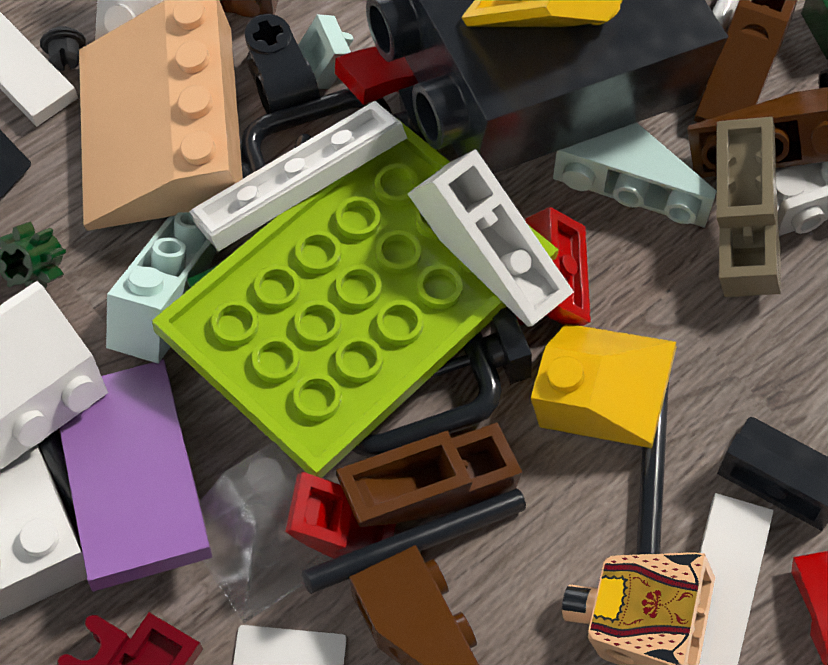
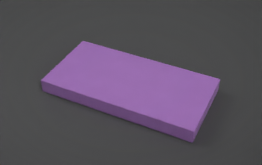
M164 359L159 364L152 362L102 376L108 393L59 428L87 580L92 592L213 558Z

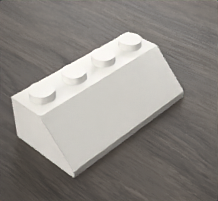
M37 281L0 305L1 470L108 393L93 355L45 288Z

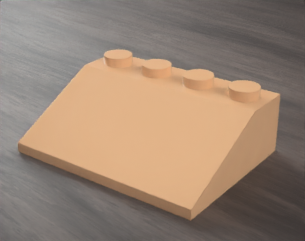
M164 0L79 50L83 225L87 231L176 216L179 212H189L243 179L231 28L220 0Z

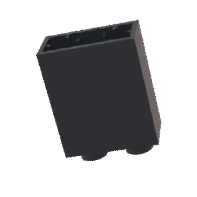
M367 0L366 2L369 30L380 55L388 62L405 57L418 81V84L414 85L412 90V101L418 125L426 141L434 149L452 145L458 157L476 149L493 174L698 101L728 39V35L705 0H623L620 4L619 12L606 23L567 27H468L461 17L474 0Z

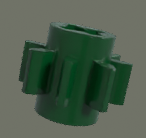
M30 221L13 227L12 233L0 237V274L7 281L9 288L25 283L27 288L36 281L46 288L47 283L63 277L64 273L59 268V265L62 262L63 255L66 253V249H63L57 238L53 236L52 228L35 233L34 226Z

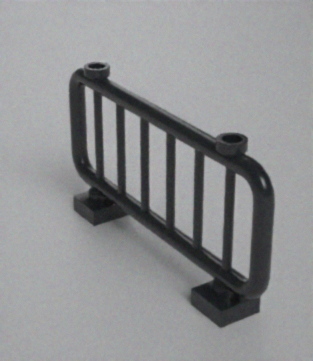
M414 85L398 90L401 112L392 114L389 105L383 97L375 100L427 142L418 125L413 108L412 90ZM347 88L265 114L253 120L243 131L240 140L243 179L266 166L260 146L267 136L348 109L363 108L368 104L363 105ZM508 307L502 308L490 321V335L483 337L480 331L463 347L466 355L448 360L429 378L431 379L471 365L479 387L478 396L473 401L380 434H369L352 451L358 455L373 457L447 430L449 434L461 431L489 418L497 408L502 393L500 377L496 368L503 366L510 385L531 378L532 353L516 315Z

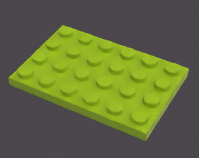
M403 123L402 125L407 136L405 140L275 217L151 320L154 332L306 473L320 478L325 476L492 321V318L502 308L507 307L439 240L409 197L408 193L450 161ZM530 227L552 261L555 260L558 249Z

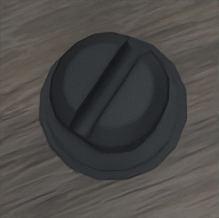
M59 26L43 34L40 39V47L45 53L49 54V62L57 70L65 71L66 64H69L70 70L79 65V50L86 46V38L81 32L71 27Z

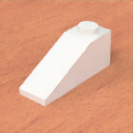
M476 149L449 162L408 193L439 240L528 327L536 324L574 293Z

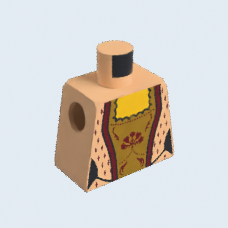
M704 553L610 556L603 563L598 588L571 584L567 586L562 603L563 618L569 622L590 624L588 639L598 655L606 661L618 665H699L715 576Z

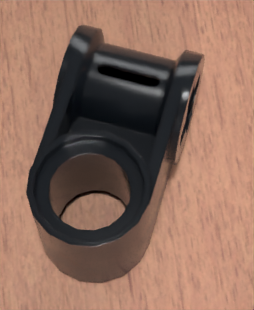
M263 14L251 19L246 25L244 32L246 45L249 50L247 64L266 114L320 97L313 70L306 58L303 57L290 26L285 19L273 14Z

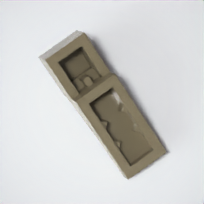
M773 117L717 121L716 218L719 225V279L725 297L781 294L775 127Z

